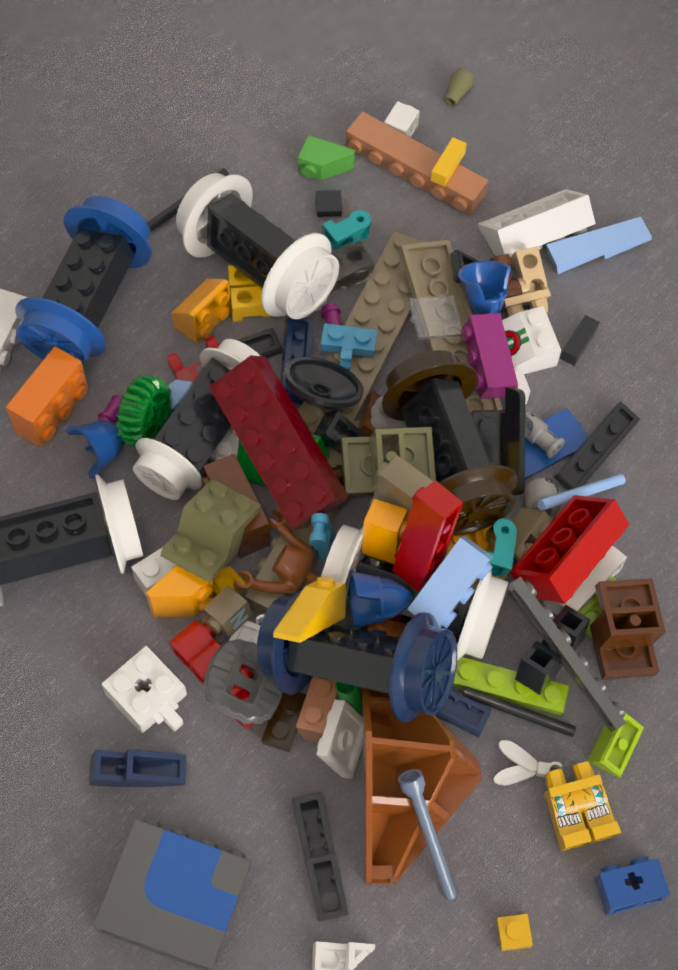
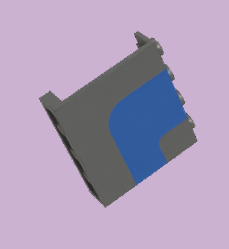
M146 818L142 822L135 819L93 925L94 930L201 970H213L251 861L246 859L247 856L240 851L230 849L228 853L217 849L218 845L210 840L201 839L198 842L189 839L190 835L182 830L172 829V832L161 829V824L154 820Z

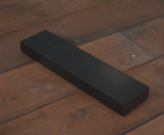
M621 401L617 403L556 473L554 478L567 490L583 486L640 418Z

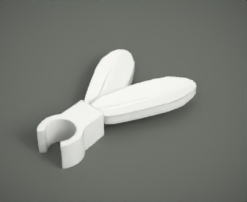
M501 740L499 748L502 754L517 766L501 770L495 775L493 780L495 784L506 786L535 776V774L545 778V774L550 771V768L561 769L563 765L559 762H537L517 744Z

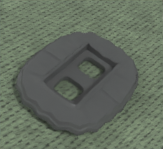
M241 639L228 641L218 648L207 666L202 687L205 691L206 701L212 703L217 712L225 713L230 718L238 719L244 724L254 722L260 725L264 721L270 720L283 694L277 687L274 678L266 677L261 672L257 661V644ZM241 665H247L257 670V678L252 680L239 673ZM236 685L249 691L248 701H243L231 694L232 687Z

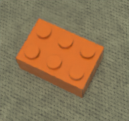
M54 346L6 406L16 434L40 448L46 441H50L54 437L56 428L62 420L65 421L69 418L73 406L87 394L88 385L82 361Z

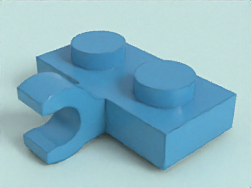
M324 323L320 351L341 353L340 366L350 370L352 355L374 357L377 330Z

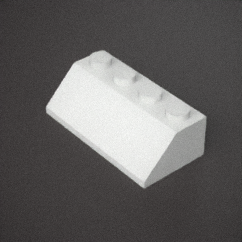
M565 189L478 223V228L495 256L509 254L511 258L515 251L538 246L540 250L543 248L542 245L548 242L553 243L563 240L566 235L571 233H583L587 231V227L595 224L589 196Z

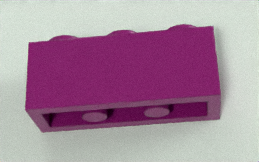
M501 314L470 315L464 326H462L461 336L467 345L468 364L476 371L478 377L475 389L478 391L479 399L505 397V387L517 388L518 382Z

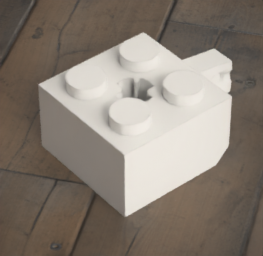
M147 646L102 683L105 695L142 734L155 722L159 725L164 721L174 732L184 724L182 718L175 710L179 707L177 703L187 695L186 688ZM143 688L150 689L147 693L144 690L140 691Z

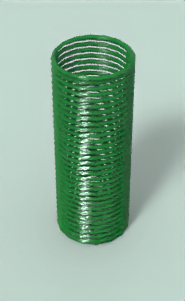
M336 681L335 687L339 700L346 701L359 714L362 711L359 687Z

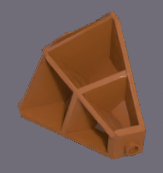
M360 687L365 779V885L396 884L427 847L411 797L402 792L398 777L411 769L422 771L426 783L423 796L437 834L481 781L480 761L454 736L436 715L420 713L411 722L399 721L392 711L388 693Z

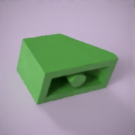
M310 135L298 157V173L307 178L324 180L352 170L355 166V150Z

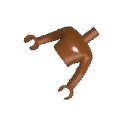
M280 509L272 511L278 517L279 522H276L274 519H268L269 527L276 528L290 545L284 546L272 567V571L279 576L282 582L257 580L249 572L242 571L239 573V576L245 579V585L235 581L233 586L236 590L242 591L246 588H251L272 594L295 593L305 581L311 584L320 577L311 571L315 558L314 551L285 524L286 519Z

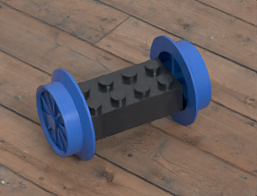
M104 196L89 197L82 206L72 207L66 212L63 222L67 233L73 241L42 298H24L16 305L15 312L20 321L16 329V335L30 352L43 360L54 346L82 361L83 366L88 358L101 355L106 348V341L98 327L128 268L142 267L151 258L152 250L148 242L150 228L144 218L128 205Z

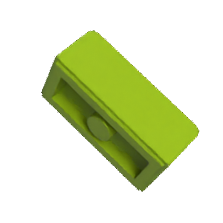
M624 712L625 716L623 717L626 724L619 729L611 732L606 724L604 725L588 758L592 765L618 778H621L644 729L641 724L626 712Z

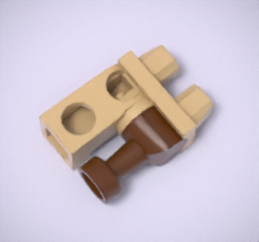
M538 246L515 251L511 258L509 254H503L490 259V261L503 262L509 266L512 263L518 277L512 280L511 274H509L508 293L500 310L501 312L505 311L507 317H510L518 312H522L523 306L530 305L531 309L544 306L546 313H548L547 298L551 295L549 288H547Z

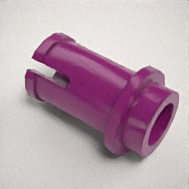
M335 303L326 304L321 308L322 312L320 315L326 324L342 325L339 315L341 310Z
M112 396L105 410L98 414V421L103 420L117 423L118 417L116 415L120 409L119 404L122 402L121 396Z

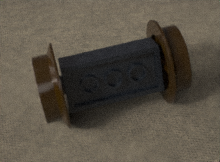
M435 350L412 356L398 364L389 373L386 379L388 391L383 397L382 408L388 417L394 420L405 421L407 428L432 427L436 481L463 501L452 535H465L488 528L498 519L505 518L514 507V499L511 493L517 485L518 478L515 471L511 468L501 465H490L465 400L476 388L478 382L476 371L471 366L460 363L459 358L454 353Z

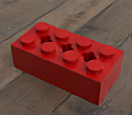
M573 495L509 573L514 581L520 576L524 582L528 580L537 592L536 599L565 604L572 598L574 592L589 577L591 571L605 557L608 550L621 537L630 524L615 499Z

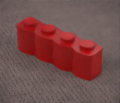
M194 620L170 640L169 645L179 660L203 684L207 666L221 645L213 639L215 634L206 623L201 625L198 621ZM241 665L239 673L251 679L253 674L246 665ZM236 685L231 689L233 696L243 701H248L249 691ZM235 719L246 731L255 724L254 722L244 724L240 720Z

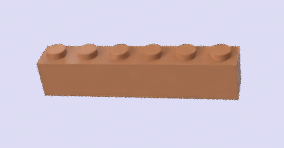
M363 111L346 131L347 148L355 150L356 154L364 156L375 165L382 166L393 175L400 176L411 182L413 186L429 192L436 199L447 202L458 211L465 212L471 216L487 194L489 180L458 164L445 187L432 182L431 173L441 154Z

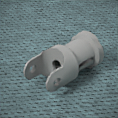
M529 411L526 412V417L533 423V430L531 432L525 427V438L546 452V457L549 459L554 457L565 444V440L555 436L548 429V425L537 415Z

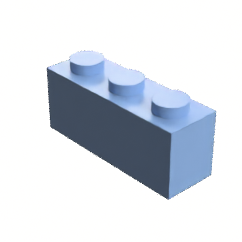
M466 536L460 537L407 610L414 615L420 612L430 613L436 619L439 628L444 626L447 629L457 616L454 612L460 602L465 605L475 592L471 586L477 578L483 581L493 566L489 562L493 557Z

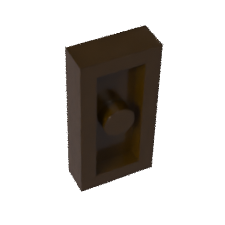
M300 692L293 695L282 694L276 711L271 719L268 720L261 740L262 744L290 752L297 732L296 724L306 694Z

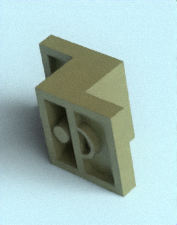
M432 427L375 429L370 437H349L340 440L343 484L347 495L374 494L373 487L378 479L376 476L378 469L384 462L390 463L396 455L432 481L436 480Z
M211 479L183 507L178 531L163 546L160 556L211 583L238 553L245 527L259 513L261 504Z

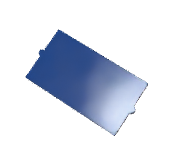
M568 408L543 420L555 436L565 440V444L554 457L549 459L546 457V452L525 438V480L571 456L588 438L582 429V423L576 421ZM533 426L528 428V430L532 432Z

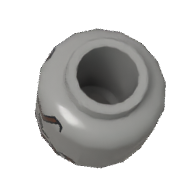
M537 478L530 481L524 491L525 508L540 510L537 506L538 500L560 493L557 483L548 478ZM561 505L546 509L545 512L551 517L559 511Z

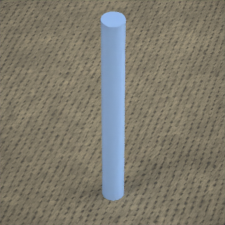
M618 474L538 500L537 506L543 511L568 503L573 495L589 496L620 486L625 483V477L623 474Z

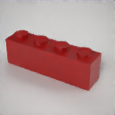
M436 480L426 488L420 487L413 495L412 509L406 517L407 525L400 536L402 541L394 556L396 561L392 571L418 592L423 589L443 562L463 505V501Z

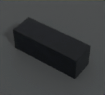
M585 315L562 350L560 359L575 366L597 332L600 322Z

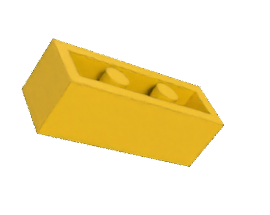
M452 137L432 170V182L444 187L446 186L466 153L467 143Z

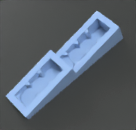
M638 217L546 244L547 255L557 274H560L600 256H603L604 259L610 258L652 240V236L642 218Z

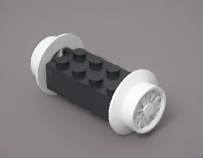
M225 339L218 349L206 348L201 352L200 361L203 367L152 439L141 438L136 443V450L140 458L133 466V472L145 486L171 500H178L186 489L197 490L201 488L203 484L199 472L231 427L209 386L250 355L260 356L256 351L240 341Z

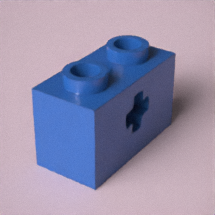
M645 856L630 861V866L620 868L619 864H612L601 869L602 873H599L595 882L606 916L664 901L670 895L658 858L648 860V857ZM628 878L631 883L636 882L637 886L634 889L631 885L626 886L625 882Z

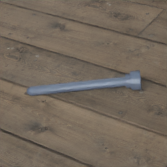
M418 769L405 771L398 777V782L402 792L411 797L444 896L447 900L452 901L456 898L457 893L423 796L426 783L422 771Z

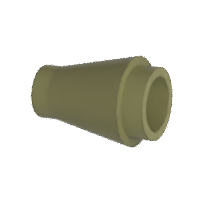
M462 68L453 72L444 101L450 106H456L473 86L474 76Z

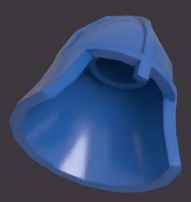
M485 260L467 264L459 270L458 276L463 285L465 296L477 315L499 313L508 293L507 284L511 266L499 261Z
M101 420L80 426H69L65 430L68 435L83 434L89 445L85 447V450L91 449L97 457V462L88 472L89 478H96L95 475H99L120 454L125 442L121 441V436L118 435L119 428L116 427L114 422Z
M350 571L349 589L353 625L362 627L376 622L383 623L385 620L394 618L408 608L413 600L411 592L391 579Z

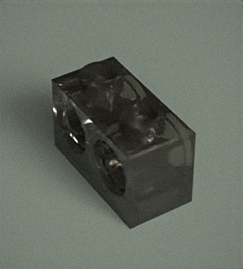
M361 240L355 243H347L342 248L331 251V254L339 262V273L329 295L365 282L372 274L374 262Z

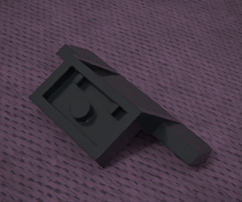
M505 387V410H472V418L490 465L506 466L514 470L518 482L511 494L521 495L525 491L526 397L521 389Z

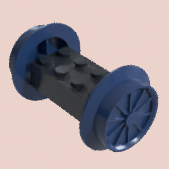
M302 590L295 593L292 597L281 596L277 598L266 611L258 633L257 661L261 672L266 677L274 678L279 690L285 694L293 695L299 693L308 685L313 676L389 694L394 716L402 722H411L420 713L426 715L437 714L449 697L457 668V643L452 631L439 628L436 619L430 613L420 612L408 622L401 636L398 637L388 636L387 632L382 630H372L370 632L360 630L358 625L347 624L341 626L333 624L299 643L275 638L274 630Z

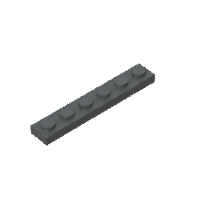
M521 576L508 586V590L549 647L561 655L560 662L609 730L613 732L626 724V721L623 719L625 713L617 702L610 701L605 694L607 688L598 677L594 678L587 669L589 668V663L580 652L576 654L570 646L572 643L571 638L564 629L561 628L559 630L552 621L554 615L545 604L541 605L536 599L537 592L528 580L524 582Z

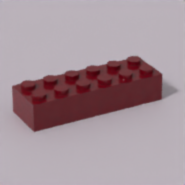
M250 355L209 386L292 530L309 527L313 514H328L349 499V496L266 357Z

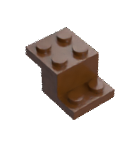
M653 579L599 581L595 585L601 613L590 625V631L601 679L656 676L659 673L653 644L666 631Z

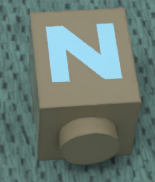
M229 585L203 608L208 618L206 621L207 625L215 633L218 634L221 631L228 638L253 615L248 601Z

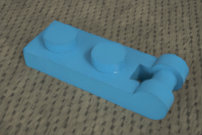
M315 513L311 516L313 532L310 533L309 543L314 546V550H318V559L325 566L336 536L329 517L326 514Z

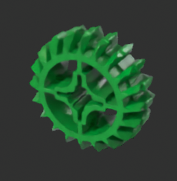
M139 375L131 381V385H127L126 393L122 395V402L119 404L120 409L116 415L118 417L116 427L119 428L118 435L121 436V441L136 448V443L139 439H152L172 410L170 405L173 399L170 397L171 389H169L168 383L156 376Z

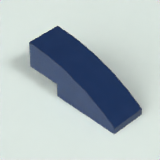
M130 749L126 752L95 750L90 760L89 785L108 787L181 786L185 784L186 755Z

